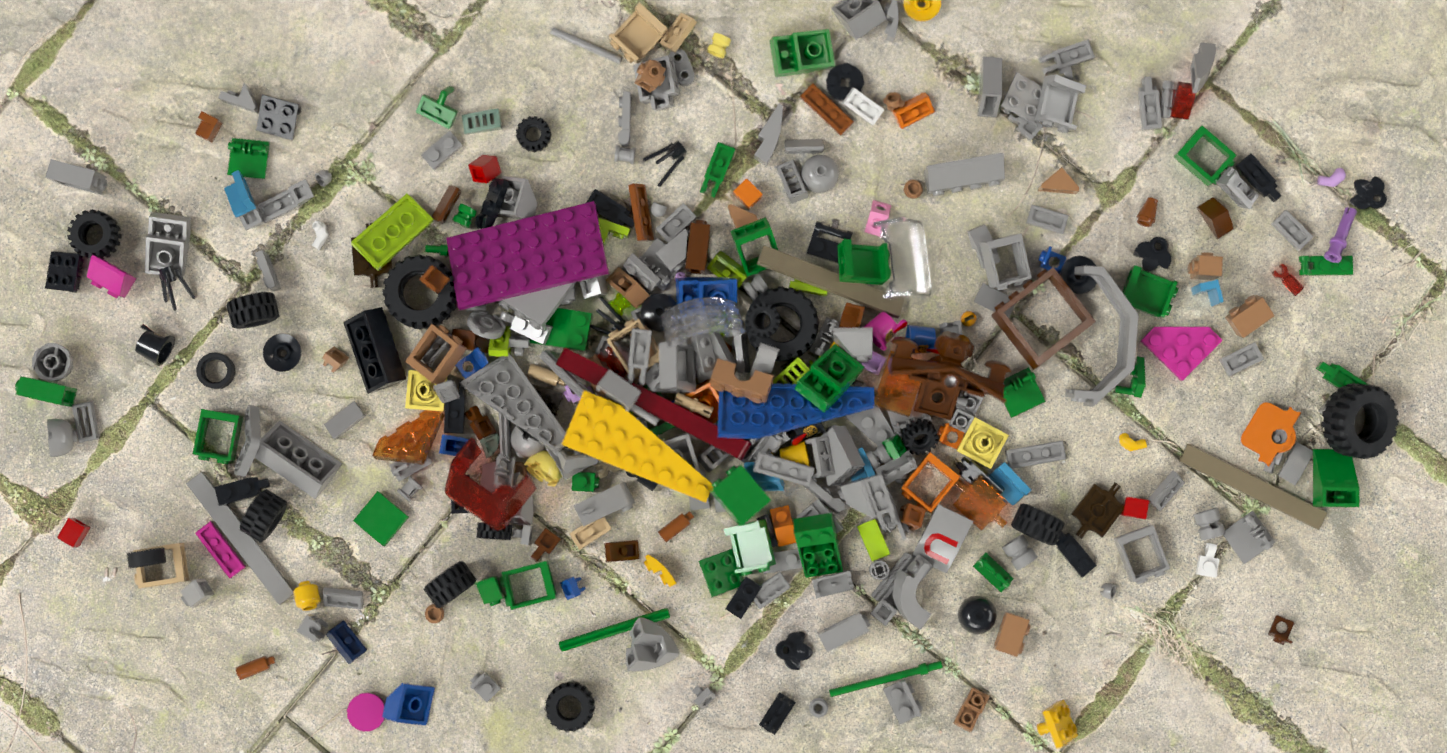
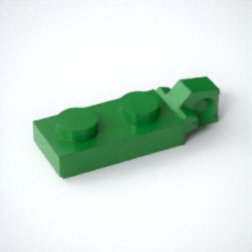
M1319 362L1316 367L1318 371L1324 374L1322 378L1337 389L1350 383L1369 385L1340 365L1331 363L1329 366L1325 362Z

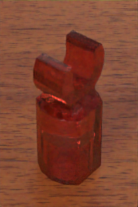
M1280 264L1279 267L1282 269V274H1278L1274 270L1272 275L1277 279H1281V283L1296 296L1304 289V286L1292 274L1288 273L1286 265Z
M607 346L605 351L608 353V356L600 352L598 358L606 362L612 372L624 377L628 372L618 357L613 355V349Z

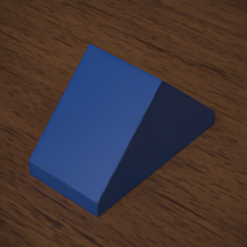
M442 434L439 454L472 459L475 440Z

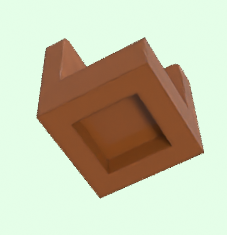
M201 111L198 118L202 121L195 134L212 143L223 123Z
M433 265L420 278V281L437 294L440 293L450 280Z
M846 303L839 328H859L865 307Z
M911 503L901 506L900 511L904 512L901 522L910 525L909 530L911 531L921 528L926 509Z

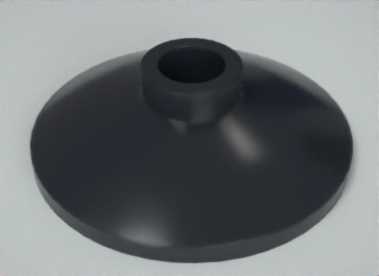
M1085 256L1071 257L1062 266L1061 278L1073 293L1083 294L1091 291L1097 284L1094 278L1081 275L1077 279L1074 273L1075 267L1096 266L1095 263Z
M659 293L649 296L643 302L640 314L643 323L649 329L663 332L675 325L678 320L679 311L673 298ZM659 308L662 309L663 314L657 315L656 310Z
M276 334L269 338L264 345V361L275 371H289L301 359V346L291 335ZM282 350L287 351V355L285 357L281 356Z

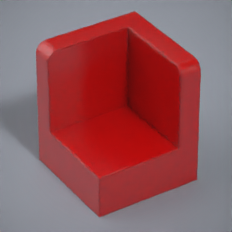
M481 155L468 165L473 182L487 184L501 174L497 156Z
M1126 497L1124 510L1120 516L1146 519L1149 500Z
M68 518L57 538L73 548L79 547L91 527L76 518Z

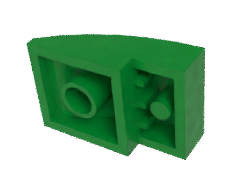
M829 29L795 32L791 35L774 36L769 40L775 77L803 74L835 67Z
M834 344L797 381L795 390L825 413L851 386L865 367Z

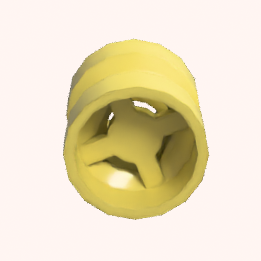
M714 33L712 37L713 44L708 46L707 52L713 56L724 58L726 55L725 49L730 45L731 39L722 34Z

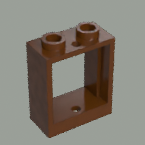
M696 220L695 223L691 222L686 273L705 275L711 231L707 221Z

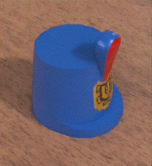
M907 325L905 337L915 341L919 346L918 350H912V354L935 353L940 355L934 347L936 341L934 328Z

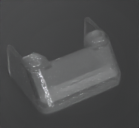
M905 217L874 222V226L881 227V239L889 244L893 281H890L887 286V294L883 295V299L900 300L930 296L931 281L922 222Z

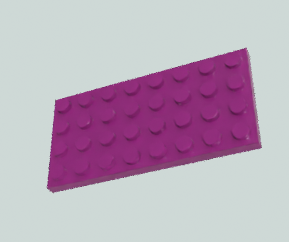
M594 201L446 238L459 310L609 274Z

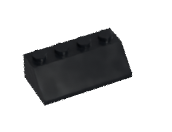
M382 307L362 311L343 322L367 394L406 380L405 371Z

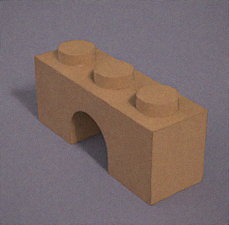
M717 359L710 378V386L717 391L725 390L731 392L736 397L744 396L750 398L755 403H766L773 384V375L755 370L751 379L740 381L735 377V363Z

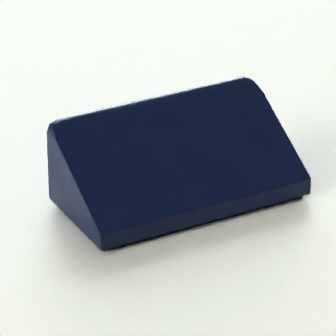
M344 620L326 634L348 664L354 662L367 651Z

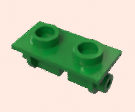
M986 552L973 565L1000 592L1005 588L1007 589L1014 579Z

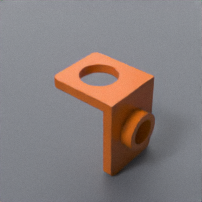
M945 423L944 426L940 425L937 432L939 436L938 441L954 449L959 447L964 436V432L949 426V423ZM949 432H955L958 435V440L955 443H950L947 440Z

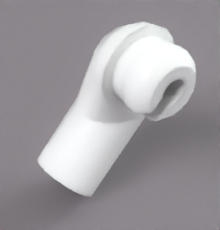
M315 221L312 228L315 229L317 237L312 246L320 250L328 238V231L323 222Z

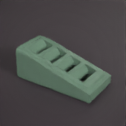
M499 109L462 115L464 134L502 129ZM490 116H494L495 124H491ZM483 117L487 119L486 126H484ZM475 118H479L480 127H476ZM468 119H472L473 128L469 129Z

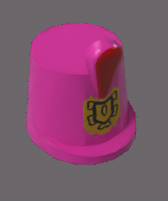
M881 312L862 328H872V343L885 351L887 349L886 344L898 331L905 328L908 323L903 319L897 324L887 313Z

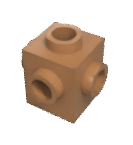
M649 59L638 67L636 72L638 76L634 83L651 93L657 86L663 83L665 79L663 74L666 69L662 67L660 62Z

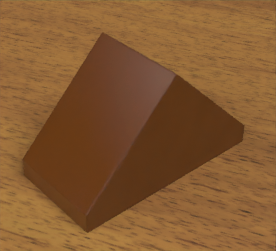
M1214 197L1196 207L1217 239L1234 229L1229 211Z

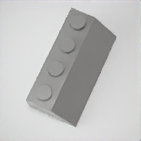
M997 153L927 166L924 171L927 194L940 196L944 195L945 191L950 190L952 193L962 192L963 188L970 187V190L982 188L981 185L989 184L990 187L1000 185V182L1005 179L1004 154Z
M281 421L276 423L261 438L259 449L255 455V458L314 499L325 490L342 465L341 462Z

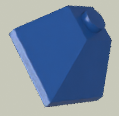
M401 683L386 698L382 717L397 723L426 726L435 687Z

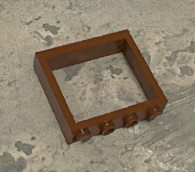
M1054 267L1049 271L1045 268L1037 274L1038 279L1035 282L1032 279L1022 286L1024 288L1022 292L1015 291L1008 297L1010 301L1006 304L1002 301L994 307L996 312L991 315L1033 370L1096 322ZM1049 279L1082 323L1038 356L1004 312L1045 280Z

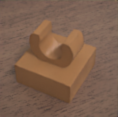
M334 346L325 352L322 357L325 360L323 365L327 366L330 364L333 366L331 372H335L347 363L349 357Z

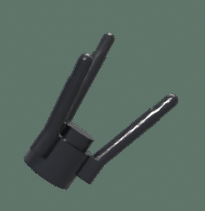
M676 141L674 144L670 143L668 146L643 158V161H647L667 151L664 156L656 161V164L661 163L668 157L672 160L677 159L658 183V187L662 186L678 164L685 159L683 155L687 151L679 141Z
M174 265L159 269L164 302H168V290L174 311L177 308L170 282L176 281V276L191 298L195 299V295L182 277L179 268L175 269Z
M601 296L600 300L619 321H614L600 309H597L596 312L614 325L611 329L612 331L616 329L621 331L625 328L624 324L627 321ZM591 325L592 329L607 335L611 333V331Z

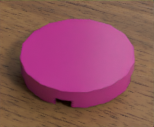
M361 693L350 701L347 708V718L355 729L363 732L373 731L380 727L385 720L382 717L385 704L376 694Z

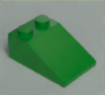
M557 308L546 323L552 326L546 345L530 339V343L561 349L565 347L569 350L587 353L593 314Z

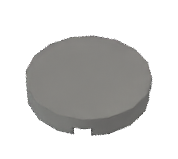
M485 310L473 311L467 320V325L472 332L487 339L500 338L504 334L506 326L504 321L499 319L498 315L494 314L492 316Z

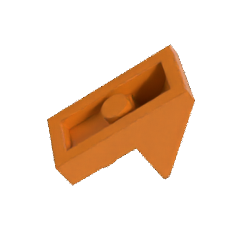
M789 505L770 509L778 547L796 543Z

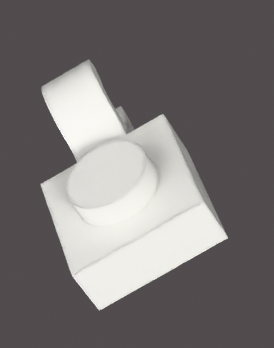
M1206 543L1205 555L1198 556L1197 575L1217 577L1219 558H1214L1217 549L1216 544Z

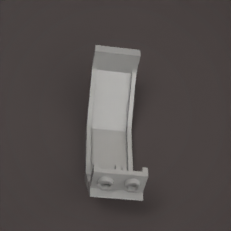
M1078 266L1075 267L1074 274L1093 277L1120 317L1117 364L1115 368L1091 390L1066 389L1065 397H1071V401L1084 402L1083 406L1094 407L1134 370L1138 313L1104 267Z

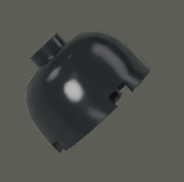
M970 596L965 599L957 613L958 621L962 628L973 634H984L991 630L997 618L993 603L981 596Z

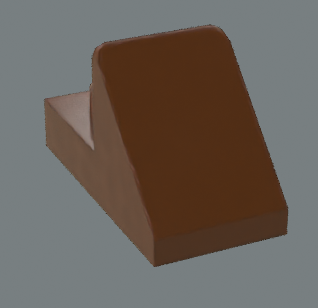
M452 329L451 336L455 335L463 341L462 345L468 351H473L478 347L483 353H489L490 339L481 337L470 330Z
M638 540L604 543L606 562L639 559Z

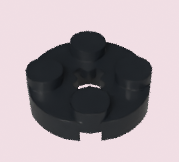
M849 63L833 67L826 79L827 92L836 101H844L852 87L862 92L864 86L861 71ZM841 79H848L849 87H842L840 85L842 83Z

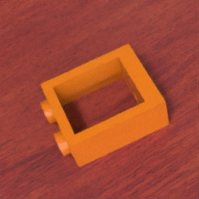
M929 452L900 487L903 491L901 494L909 501L913 499L918 503L916 506L926 509V511L931 513L960 476ZM927 463L931 464L949 479L948 483L930 505L907 488Z

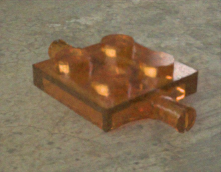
M980 476L968 486L960 479L956 481L954 485L962 492L960 497L953 503V506L968 519L972 520L973 524L981 531L988 523L993 521L1000 525L1001 528L1008 523L999 515L1008 502Z

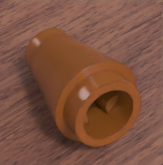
M1147 198L1137 215L1138 224L1144 227H1151L1155 223L1157 199Z

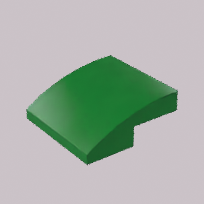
M377 491L353 521L385 547L409 516L388 500L381 492Z

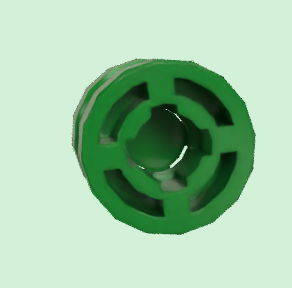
M460 203L458 207L459 212L454 215L452 221L469 229L472 224L471 220L476 216L477 211Z

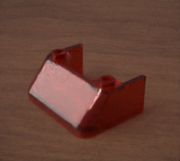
M471 437L451 461L444 489L445 494L450 500L491 528L501 530L508 525L537 488L530 476L526 474L515 489L509 485H500L492 493L465 474L470 469V466L482 453L476 441Z

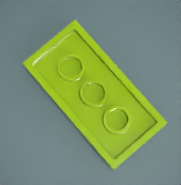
M406 193L351 241V245L379 271L431 225L434 219Z

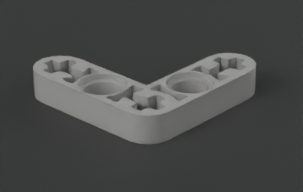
M248 405L245 412L246 441L235 464L234 473L236 476L246 477L260 446L259 407Z

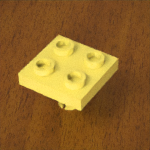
M409 370L406 409L444 412L445 403L440 401L433 387L436 384L431 383L418 371Z
M974 417L956 451L991 469L1009 435Z

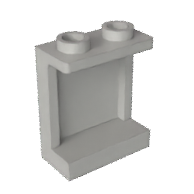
M1056 74L1045 76L1035 121L1041 122L1044 127H1056L1057 131L1062 133L1076 130L1077 126L1072 124L1078 94L1085 93L1086 85Z

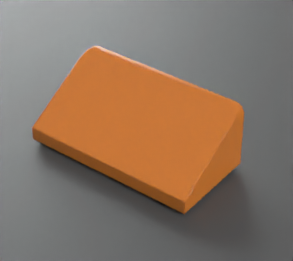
M925 92L905 101L903 107L892 110L901 129L935 112L931 100Z

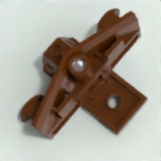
M945 331L942 335L937 336L934 347L940 355L934 356L928 361L910 359L912 350L919 349L915 341L906 337H895L891 340L897 346L894 354L891 353L887 365L890 375L907 374L909 379L921 382L914 411L951 420L960 390L980 397H984L987 394L1002 403L1006 402L1003 382L1006 372L1012 373V369L1004 362L989 360L984 363L986 367L990 368L987 377L963 368L961 363L972 356L975 348L970 339L965 335ZM934 393H942V399L934 401L932 399Z

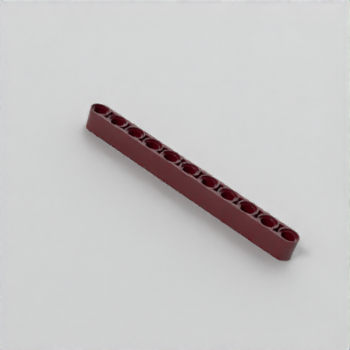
M565 347L556 362L557 366L596 386L609 371ZM618 375L619 377H621L622 379H624L626 382H628V379H626V378H624V377ZM633 382L629 383L641 391L638 400L634 403L635 405L743 461L751 446L750 442L742 438H718L717 425Z

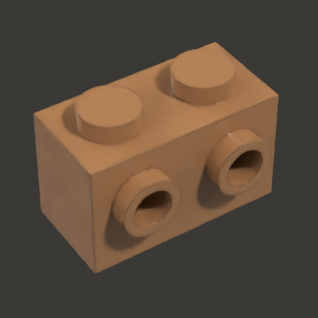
M1208 252L1197 255L1188 264L1190 279L1215 280L1221 277L1223 257L1213 256V253Z
M1252 295L1244 301V304L1232 308L1229 314L1225 316L1237 336L1241 338L1246 337L1275 316L1263 297Z
M1005 612L993 649L1018 657V654H1022L1025 643H1023L1024 636L1029 634L1031 628L1030 620Z

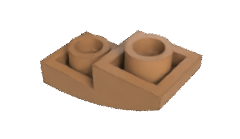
M972 687L953 724L968 732H972L990 696Z

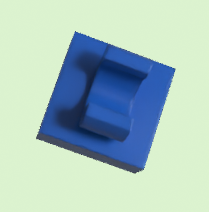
M572 577L560 582L567 600L581 595V592L586 589L585 587L579 588L577 582L582 580L581 577Z

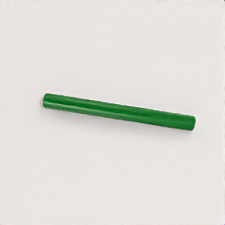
M664 608L639 617L655 623L669 618L670 613L668 608ZM639 617L560 641L559 648L564 652L630 631Z

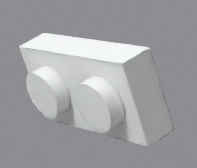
M853 87L842 102L843 105L871 125L875 124L884 111L883 108Z

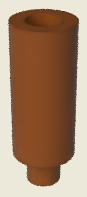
M690 511L685 515L681 513L660 529L658 533L665 542H668L690 525L689 521L694 518L693 514Z
M263 656L236 667L238 678L243 680L270 669V665L276 663L274 656L268 658Z

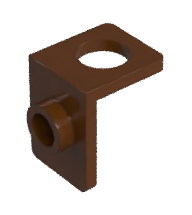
M1276 615L1268 635L1273 637V641L1278 644H1292L1293 641L1289 640L1288 637L1294 622ZM1279 622H1284L1287 625V630L1284 633H1279L1276 629V625Z

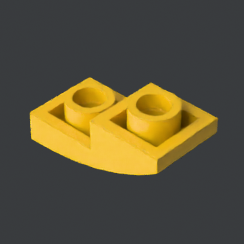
M651 555L645 556L644 564L648 571L652 570L653 573L661 570L662 574L659 576L664 585L668 584L671 587L677 584L672 574L660 561Z

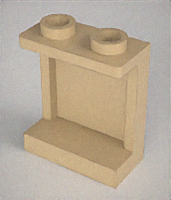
M639 3L635 7L633 14L614 34L611 33L609 35L611 41L609 44L617 51L620 49L624 53L623 57L629 63L634 62L638 64L662 40L668 28Z

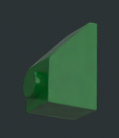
M498 576L475 583L484 604L489 603L491 607L501 603L500 599L504 598V593Z

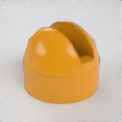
M966 311L962 314L961 323L964 326L970 327L976 323L977 318L972 311ZM973 315V319L965 322L964 318Z

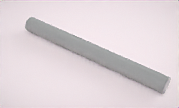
M555 27L550 32V34L613 62L621 63V56Z

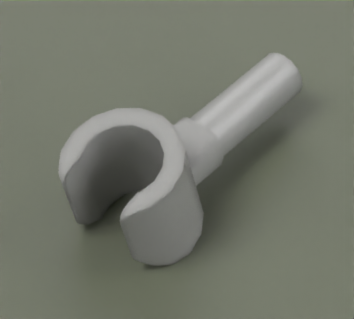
M960 390L956 408L966 410L968 399L963 398V390Z

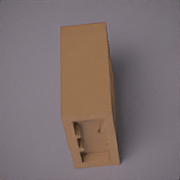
M433 324L430 325L405 361L436 385L446 380L467 350L462 345L463 341L455 335H449V330L441 324L439 327ZM439 335L452 347L437 369L433 371L421 359Z

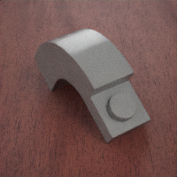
M916 558L909 565L907 573L900 570L897 574L893 587V598L900 615L921 630L931 613L918 604L916 589L930 566Z

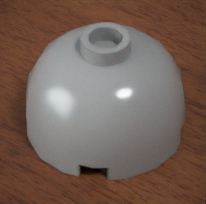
M819 154L812 156L802 167L801 178L807 189L814 193L829 191L835 187L839 178L837 164L827 155Z
M47 343L35 351L32 358V367L39 378L46 381H60L71 373L73 357L66 347L57 343Z
M47 419L50 457L66 455L72 450L74 442H77V431L72 430L71 424L66 420Z
M517 425L514 427L511 434V444L519 457L529 458L546 450V446Z

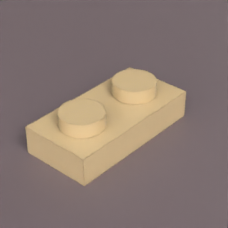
M680 13L660 41V44L664 48L676 53L697 22L693 18Z
M603 517L584 527L583 525L569 535L578 549L581 550L612 528L606 518Z

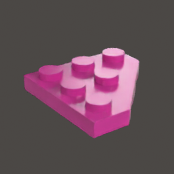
M1153 327L1140 340L1180 381H1183L1223 341L1210 327Z

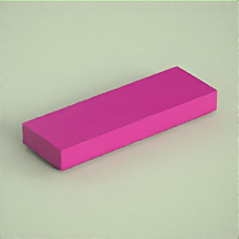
M212 521L195 532L229 579L246 567Z

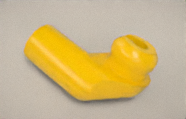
M1127 433L1119 435L1120 445L1128 451L1147 448L1145 439L1134 441Z

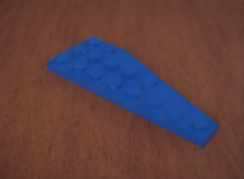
M773 383L766 403H755L750 398L744 396L736 397L731 392L725 390L719 391L718 438L758 439L874 408V387L850 386L825 413L795 390L796 384Z

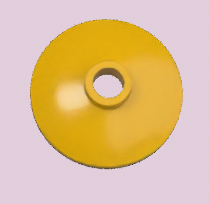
M903 0V6L910 18L924 22L933 19L938 14L941 8V0ZM922 1L925 3V6L919 7L918 3Z

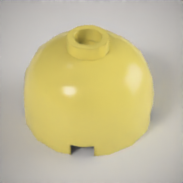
M547 450L529 457L524 466L528 465L526 470L538 481L543 482L544 479L549 482L548 486L555 487L562 477L556 462Z

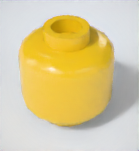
M310 581L300 582L299 586L293 591L296 606L301 608L302 611H310L317 608L321 601L318 586L310 583Z

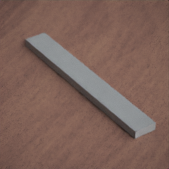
M200 472L187 482V486L276 602L281 605L294 595L292 587L256 540L240 530L241 521L229 505H218L214 486L206 475Z

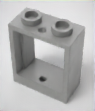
M50 159L45 178L57 184L102 195V191L106 189V176L99 172Z
M1022 233L979 243L990 288L997 287V290L1009 288L1008 284L1014 283V286L1025 284V280L1032 278ZM1011 244L1018 276L998 280L992 249Z
M668 338L666 342L659 343L660 389L675 393L696 392L695 352L693 345L687 344V341Z
M1148 525L1114 538L1130 582L1141 584L1148 581L1147 577L1152 575L1155 578L1166 574V570L1170 569L1153 525ZM1149 536L1160 566L1135 575L1124 544Z
M857 612L817 633L825 650L829 652L869 632L868 627L871 625L866 615H861V613Z

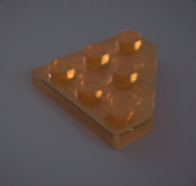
M423 411L419 414V418L412 422L407 421L399 426L392 435L388 437L385 435L380 438L372 456L377 460L424 464L445 415L441 411Z

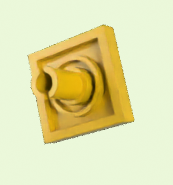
M1064 699L1055 702L1042 711L1046 722L1038 723L1037 731L1041 736L1050 733L1056 749L1064 747L1078 736L1077 727L1071 719L1070 709Z

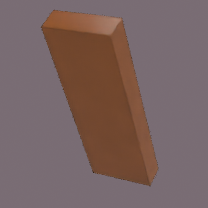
M814 83L800 95V99L840 136L854 123Z
M630 184L628 187L637 241H652L654 237L645 184Z

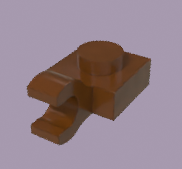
M475 405L465 412L467 419L473 421L469 425L479 441L496 432L488 416L481 415L478 406Z
M545 528L534 542L538 548L530 558L538 562L544 552L550 555L561 539Z

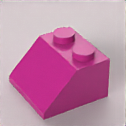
M92 255L90 259L87 278L92 280L91 284L99 289L103 286L108 289L107 293L115 298H118V296L125 298L137 278L102 258Z

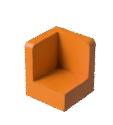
M745 179L733 191V195L748 210L763 197V194L748 179Z

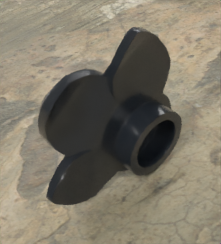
M1374 176L1370 182L1364 179L1355 180L1354 188L1357 195L1350 199V204L1362 210L1369 207L1373 209L1384 207L1387 197L1384 193L1385 185L1383 181L1377 176ZM1375 196H1378V197H1380L1381 200H1380V201H1374L1373 198H1374Z
M1154 237L1150 242H1141L1133 253L1134 256L1142 258V267L1146 272L1155 270L1159 265L1164 269H1168L1172 260L1170 253L1167 251L1168 243L1162 237ZM1156 243H1159L1161 245L1160 250H1157L1155 248Z
M792 632L787 636L786 640H782L776 645V655L784 660L785 665L789 669L800 670V661L807 660L813 655L812 649L803 643L805 638L804 632ZM784 647L788 648V652L786 654L783 653Z

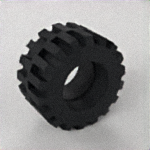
M90 209L89 212L86 210L82 211V215L77 214L75 221L71 220L72 227H68L67 231L70 232V235H67L68 240H71L69 244L75 248L74 251L90 259L92 255L104 259V256L108 258L111 256L110 252L115 253L117 251L115 249L116 245L120 246L121 244L118 241L119 238H122V234L119 233L121 228L117 225L118 222L110 215L99 210ZM100 224L103 229L102 239L95 245H89L86 238L88 230L92 226Z
M271 292L244 295L226 304L231 326L236 329L264 325L280 317L275 295Z
M268 489L263 490L255 497L246 510L240 523V530L258 542L266 540L282 519L287 507V501Z
M1025 503L1020 504L1011 523L1015 530L1051 546L1056 545L1065 525L1061 519Z
M459 561L425 585L423 590L436 608H442L474 585L477 579L465 562Z
M571 681L559 684L550 692L545 702V712L552 726L557 727L558 730H564V732H576L589 723L595 711V701L592 693L586 689V686ZM572 695L579 699L582 708L578 716L567 718L561 714L559 702L565 696Z

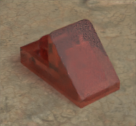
M1178 82L1177 88L1173 90L1172 108H1170L1171 118L1189 120L1196 93H1192L1191 83Z

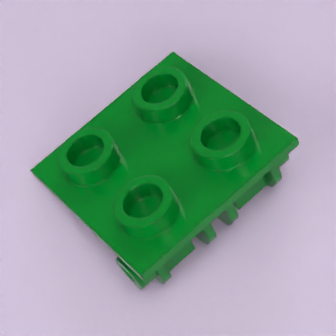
M232 138L231 142H228L230 156L227 175L232 176L233 172L239 170L243 177L265 179L270 142Z
M1029 367L1004 379V398L1006 399L1004 405L1011 418L1046 402L1035 381V374L1030 371Z
M732 549L699 561L711 597L736 589L743 582L741 573L734 574L737 564Z

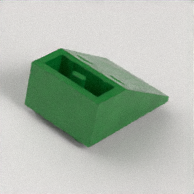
M1313 449V507H1360V488L1352 457L1339 454L1333 449Z
M832 513L794 519V536L805 578L843 572Z

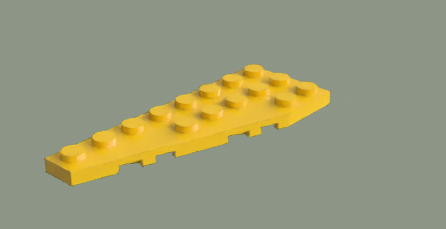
M586 390L583 391L562 445L706 503L710 494L709 490L712 489V483L620 404Z

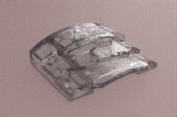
M706 297L688 300L675 305L661 315L662 327L668 347L687 344L688 338L703 333L725 332L726 337L745 334L737 303L723 298Z

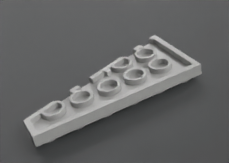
M510 353L508 356L499 357L460 382L462 387L554 453L566 447L562 445L566 434Z

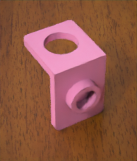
M873 200L865 233L883 236L891 205ZM880 206L883 207L885 210L882 211L877 209L876 207Z

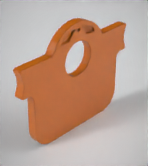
M1269 402L1262 403L1241 436L1242 444L1260 455L1258 461L1264 462L1269 467L1277 453L1286 452L1294 446L1296 432L1293 426L1301 412L1294 411L1291 407L1284 411ZM1276 430H1284L1287 433V440L1284 443L1276 444L1273 442L1272 434Z

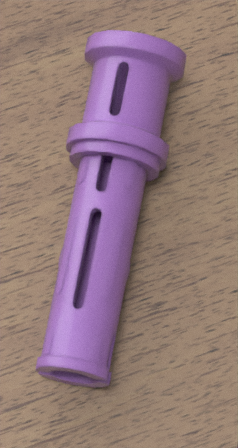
M1349 207L1345 208L1336 234L1329 241L1330 247L1325 252L1324 258L1330 262L1339 263L1342 259V251L1347 247L1346 238L1357 214L1354 208L1350 207V210Z

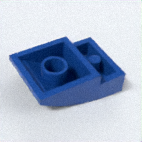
M722 277L676 278V304L678 306L679 319L737 317V279Z

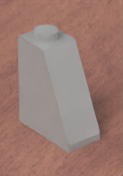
M983 57L980 69L977 116L996 118L1002 97V58Z
M832 425L821 436L829 437L835 475L826 477L828 486L842 485L865 466L846 426Z

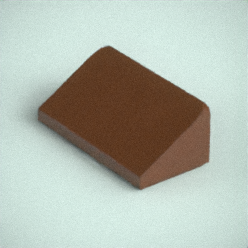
M449 185L431 217L444 224L462 191L455 186Z

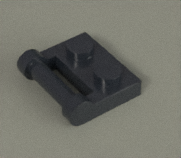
M816 221L806 254L838 264L837 246L840 243L820 238L818 234L823 232L838 238L851 239L853 232L841 231Z

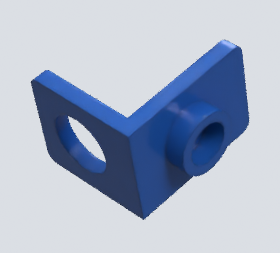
M1049 246L1046 250H1042L1039 261L1041 263L1039 267L1046 268L1049 271L1052 269L1049 265V259L1056 257L1059 259L1060 264L1054 269L1060 274L1066 257L1051 251L1052 247Z
M477 347L469 355L458 361L455 366L464 379L485 367L488 361L485 354ZM469 361L473 364L471 372H466L463 369L464 362Z

